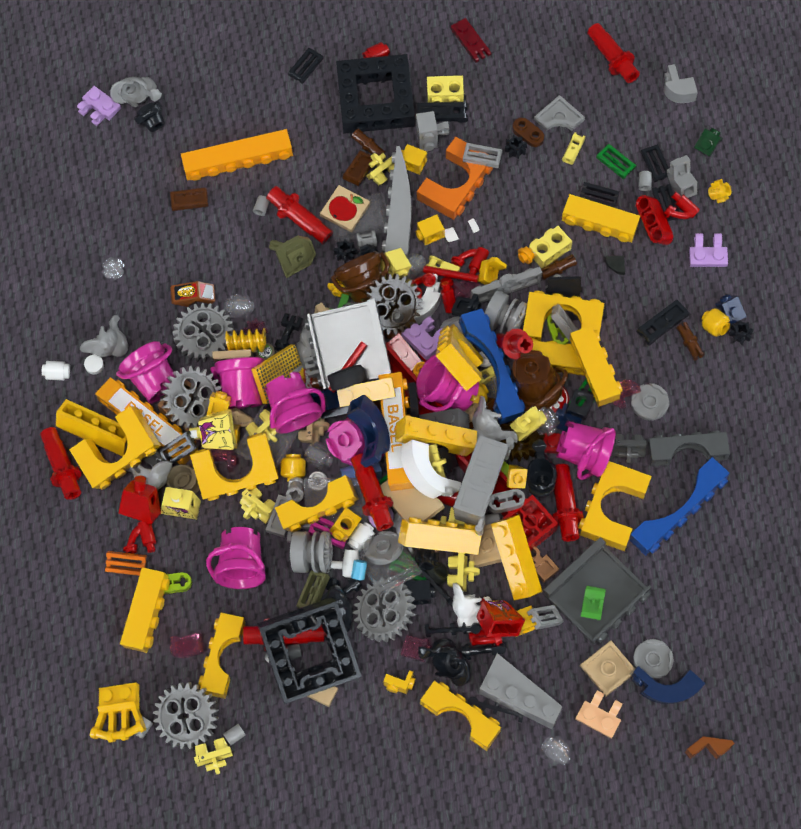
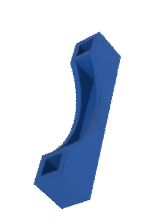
M483 309L462 314L459 319V325L464 336L485 354L493 367L497 383L493 409L494 412L501 414L498 422L499 424L513 421L523 415L525 405L522 399L519 400L517 385L515 382H512L510 368L508 365H505L503 360V351L497 346L496 334L494 331H491L489 326V316L484 314Z
M712 457L699 469L694 492L684 506L667 517L644 521L630 534L629 540L645 556L649 552L655 553L661 546L659 543L663 539L667 541L674 534L673 530L677 526L681 528L688 519L686 517L691 513L693 515L696 514L704 500L706 502L711 500L715 495L714 491L717 488L722 489L728 483L729 472Z

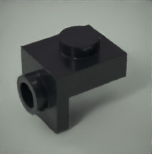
M474 293L471 299L458 296L451 310L452 315L460 317L462 314L480 309L481 302L479 301L478 294Z

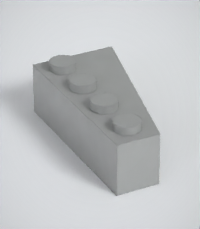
M498 653L496 654L480 687L479 694L553 730L561 713L562 706Z

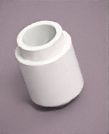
M46 361V364L42 365V376H45L46 380L69 379L70 364H65L63 361Z
M366 522L363 524L359 523L350 535L347 544L361 552L365 542L372 535H375L373 532L374 528Z

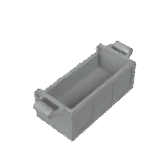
M483 436L478 437L454 503L455 519L476 525L475 531L478 536L483 535L485 513L504 459H509L510 451L514 448V439L512 437L506 439V444Z

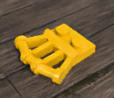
M138 683L99 688V706L97 707L99 715L95 726L90 731L91 738H101L111 743L117 739L122 741L128 740L134 734L146 731L145 723L139 711ZM130 711H132L136 721L132 727H130ZM117 713H121L120 731H117ZM108 715V731L106 732L102 729Z

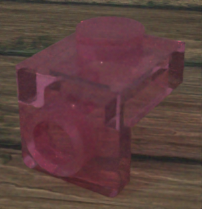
M465 280L459 283L455 281L453 283L455 297L460 296L470 299L471 290L481 285Z
M632 380L621 382L622 392L620 399L612 402L615 406L621 409L626 408L624 398L641 392L640 385Z
M211 449L214 461L227 462L228 472H233V466L236 467L237 456L233 454V451Z
M193 633L183 637H170V650L175 657L184 659L203 653L202 636L200 633Z
M406 635L401 656L424 662L425 659L419 657L418 647L423 646L429 649L431 647L427 638L419 639Z

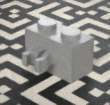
M434 111L416 114V133L419 149L431 151L434 148H438V135H449L448 121L436 124Z

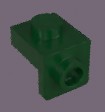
M712 127L710 130L705 128L694 148L711 157L718 143L723 139L719 136L721 132Z

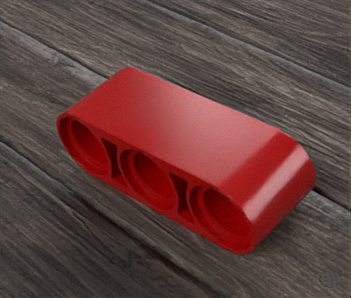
M647 195L639 196L636 201V208L650 240L653 243L669 245L673 240V232L660 202L654 197Z

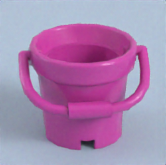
M159 341L147 343L122 361L116 375L121 379H130L149 404L160 401L161 396L165 395L161 391L167 389L163 383H170L167 377H174L173 370L167 361L173 349L166 343L161 345Z
M435 354L424 363L416 380L417 396L420 399L419 404L434 412L444 411L449 408H459L465 411L473 403L470 401L472 394L475 396L478 394L479 381L466 391ZM433 401H434V402L439 403V404H442V405H444V406H443V407H434V406H431L430 404H428V403H426V402H433Z
M242 357L215 362V366L210 368L213 378L218 379L217 383L221 385L222 392L227 393V396L231 397L229 409L262 406V400L251 369L265 361L264 358Z
M298 372L289 373L291 378H285L284 375L279 376L267 383V388L264 387L271 406L270 428H275V431L279 434L293 432L312 424L326 410L324 394L319 389L307 388ZM310 393H316L320 397L321 407L313 400Z
M348 417L333 423L328 428L327 432L330 433L329 438H326V444L333 456L340 459L342 463L352 465L351 458L364 451L365 442L361 430Z
M567 421L565 426L568 427V430L561 433L557 446V452L560 453L556 457L578 465L577 478L580 480H585L593 475L600 477L606 469L613 450L616 436L615 429L607 427L600 429ZM587 469L588 473L582 475V472Z
M247 527L231 528V533L226 534V530L222 532L220 547L214 548V551L209 553L206 559L207 569L216 584L232 589H249L263 584L266 580L265 565L261 557V536L259 532L255 535L254 529ZM215 555H219L218 564L215 570H213L211 560Z

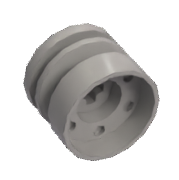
M496 291L484 313L489 316L491 331H495L499 325H501L499 332L501 334H505L506 331L512 329H520L525 318L527 303L522 301L518 306L519 300L515 298L509 305V295Z
M308 531L293 532L290 544V561L293 572L308 573L312 566L314 573H319L320 570L322 573H328L333 557L330 533L323 531L320 534L319 531H315L311 540Z

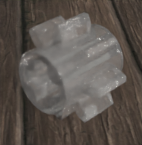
M110 257L102 264L104 270L101 272L108 279L112 277L113 280H116L124 273L122 267L125 264L120 258L114 259Z

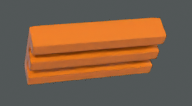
M107 551L106 553L107 565L105 572L140 576L142 567L146 568L147 555ZM112 557L140 560L142 563L112 560ZM111 565L126 566V567H135V568H141V569L115 567V566H111Z

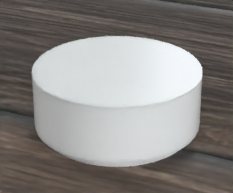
M90 355L85 359L84 366L88 373L95 375L103 370L104 362L101 357Z

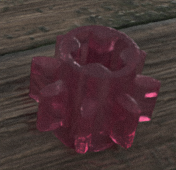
M256 318L251 322L247 321L248 327L243 328L244 333L247 334L248 329H250L251 333L254 334L255 329H258L259 333L262 334L265 326L264 321L259 322Z

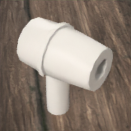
M345 549L343 561H331V568L342 569V576L351 578L353 561L359 560V550Z

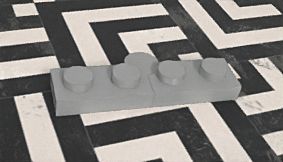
M540 267L534 269L529 268L519 274H505L499 280H494L490 284L477 286L472 289L470 299L475 293L478 294L479 301L482 303L491 300L496 291L509 294L541 282L542 271Z

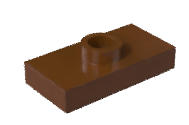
M360 150L343 174V179L359 186L371 169L369 163L373 161L371 155Z
M207 188L170 192L172 211L209 207Z

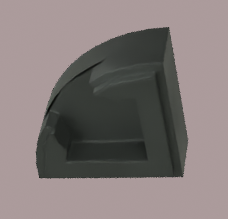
M605 256V263L611 270L616 272V274L625 275L624 256Z

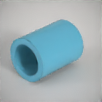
M353 561L352 579L365 580L367 561Z

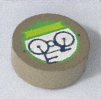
M266 343L264 352L261 353L259 349L256 352V356L264 358V360L275 354L274 347L269 343Z

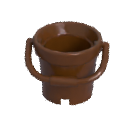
M370 252L338 267L334 271L331 280L339 291L350 295L354 304L362 303L361 299L367 298L363 291L369 292L370 290L367 285H375L373 279L380 281L379 275L385 278L390 267L389 261L383 252ZM381 260H383L385 264L384 271H382L380 266ZM338 281H339V282H342V284L344 285V287H342L341 285H339ZM389 288L384 290V296L390 294Z
M531 350L529 353L520 354L521 357L513 362L512 371L514 382L518 388L517 395L519 400L522 399L525 405L524 411H528L535 406L538 411L550 408L557 403L562 395L563 385L568 378L567 370L559 366L552 367L549 358L540 351ZM557 371L563 373L562 379H561V377L559 376V374L557 373Z

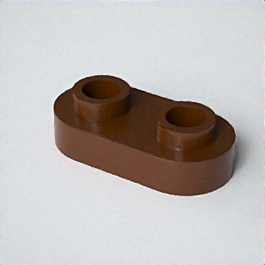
M518 118L513 122L512 129L514 134L518 137L522 136V140L527 142L528 145L539 147L543 144V131L529 120Z

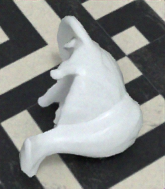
M453 583L454 596L452 606L458 617V626L462 627L463 622H465L466 626L479 623L477 613L480 605L476 603L482 601V598H475V594L464 595L460 586L457 583Z

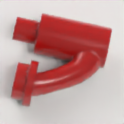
M675 192L671 197L676 201L675 205L683 212L675 211L676 207L670 205L664 211L666 218L671 216L678 219H692L700 209L684 194L681 196Z
M483 247L469 249L459 256H453L451 263L461 267L464 265L465 259L473 257L469 264V274L476 275V273L480 272L481 261L487 259L489 251Z
M426 273L412 280L411 285L416 284L418 286L414 291L419 290L421 292L417 296L418 298L422 297V290L419 285L423 283L425 286L431 287L435 284L436 277L433 273Z
M445 277L440 280V287L442 288L440 293L445 312L452 313L451 310L456 301L454 290L451 287L454 281L449 277Z
M141 521L132 530L127 546L123 547L125 553H137L138 546L134 543L138 535L141 536L142 544L144 547H147L148 553L155 551L156 539L152 524Z
M483 629L478 634L468 633L471 646L495 643L497 647L503 643L501 637H487Z

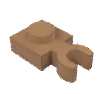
M533 547V552L536 556L532 558L536 572L542 582L545 583L559 572V568L547 554L542 558L539 549Z

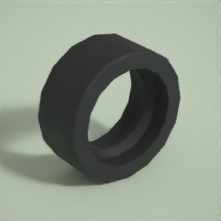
M361 364L336 371L327 376L332 391L366 380Z

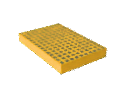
M290 344L251 369L263 404L269 403L264 387L267 388L266 384L282 375L285 378H291L289 373H292L295 368L301 366L294 344Z

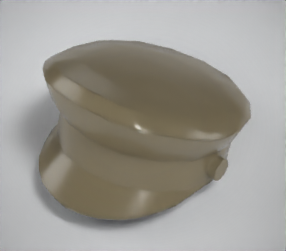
M183 464L171 468L167 477V487L190 490L195 494L200 490L194 468Z

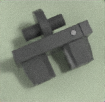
M616 434L611 456L626 458V463H630L631 458L645 457L646 440H643L642 435L634 434L631 440H624V435Z

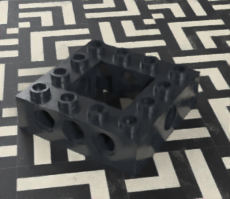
M407 54L336 61L343 134L354 133L358 129L366 132L415 127ZM392 80L394 91L393 103L359 106L357 84L385 83V81Z
M334 597L257 623L284 704L362 677L338 603ZM322 625L333 660L295 673L283 636L294 638L296 634L310 629L312 631L316 630Z

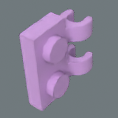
M95 86L82 97L83 101L77 105V108L80 109L78 112L83 116L92 108L96 110L90 115L93 119L91 122L96 126L104 118L110 120L121 109L120 104L114 102L112 98Z
M695 234L694 247L689 249L690 267L728 266L727 247H722V234H714L713 247H703V234Z
M430 316L424 319L420 326L414 323L410 329L407 328L402 333V337L426 361L436 354L439 332L443 329H439L431 337L428 332L435 328L433 325L435 321Z

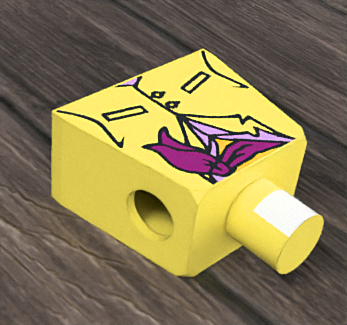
M231 409L203 416L198 421L199 427L189 428L191 438L201 439L203 448L233 450L237 445Z
M166 487L161 514L197 520L201 500L193 491Z

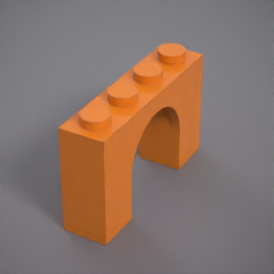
M456 136L446 149V159L467 171L469 175L467 182L461 187L450 189L426 178L417 190L418 201L455 220L457 215L461 216L466 202H470L473 199L475 189L482 186L484 176L486 174L489 175L493 167L463 162L467 142Z

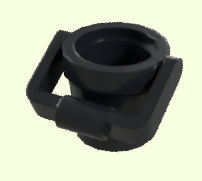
M159 101L146 104L138 110L134 120L137 124L143 122L150 132H155L165 125L160 112L162 105Z

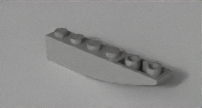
M396 146V152H392V163H395L394 170H390V181L393 182L392 187L388 188V198H391L390 205L386 207V216H389L388 223L385 222L384 233L387 234V238L383 240L382 251L388 252L401 248L408 259L412 225L411 195L403 154L400 146Z

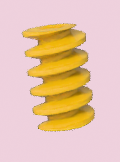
M264 328L262 334L259 333L258 329H255L254 334L248 329L247 335L244 334L243 330H240L239 335L236 334L235 330H233L232 336L229 335L228 331L225 333L228 351L250 350L251 348L253 353H256L257 349L262 353L265 350L266 331Z

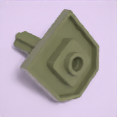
M298 235L287 240L285 243L277 240L270 241L269 248L275 251L286 278L310 266L316 255L312 241L308 237Z

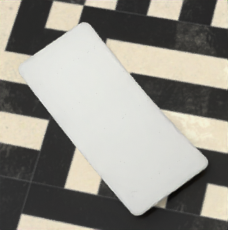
M469 220L468 223L474 233L479 231L475 220ZM453 227L445 229V237L448 242L459 239Z

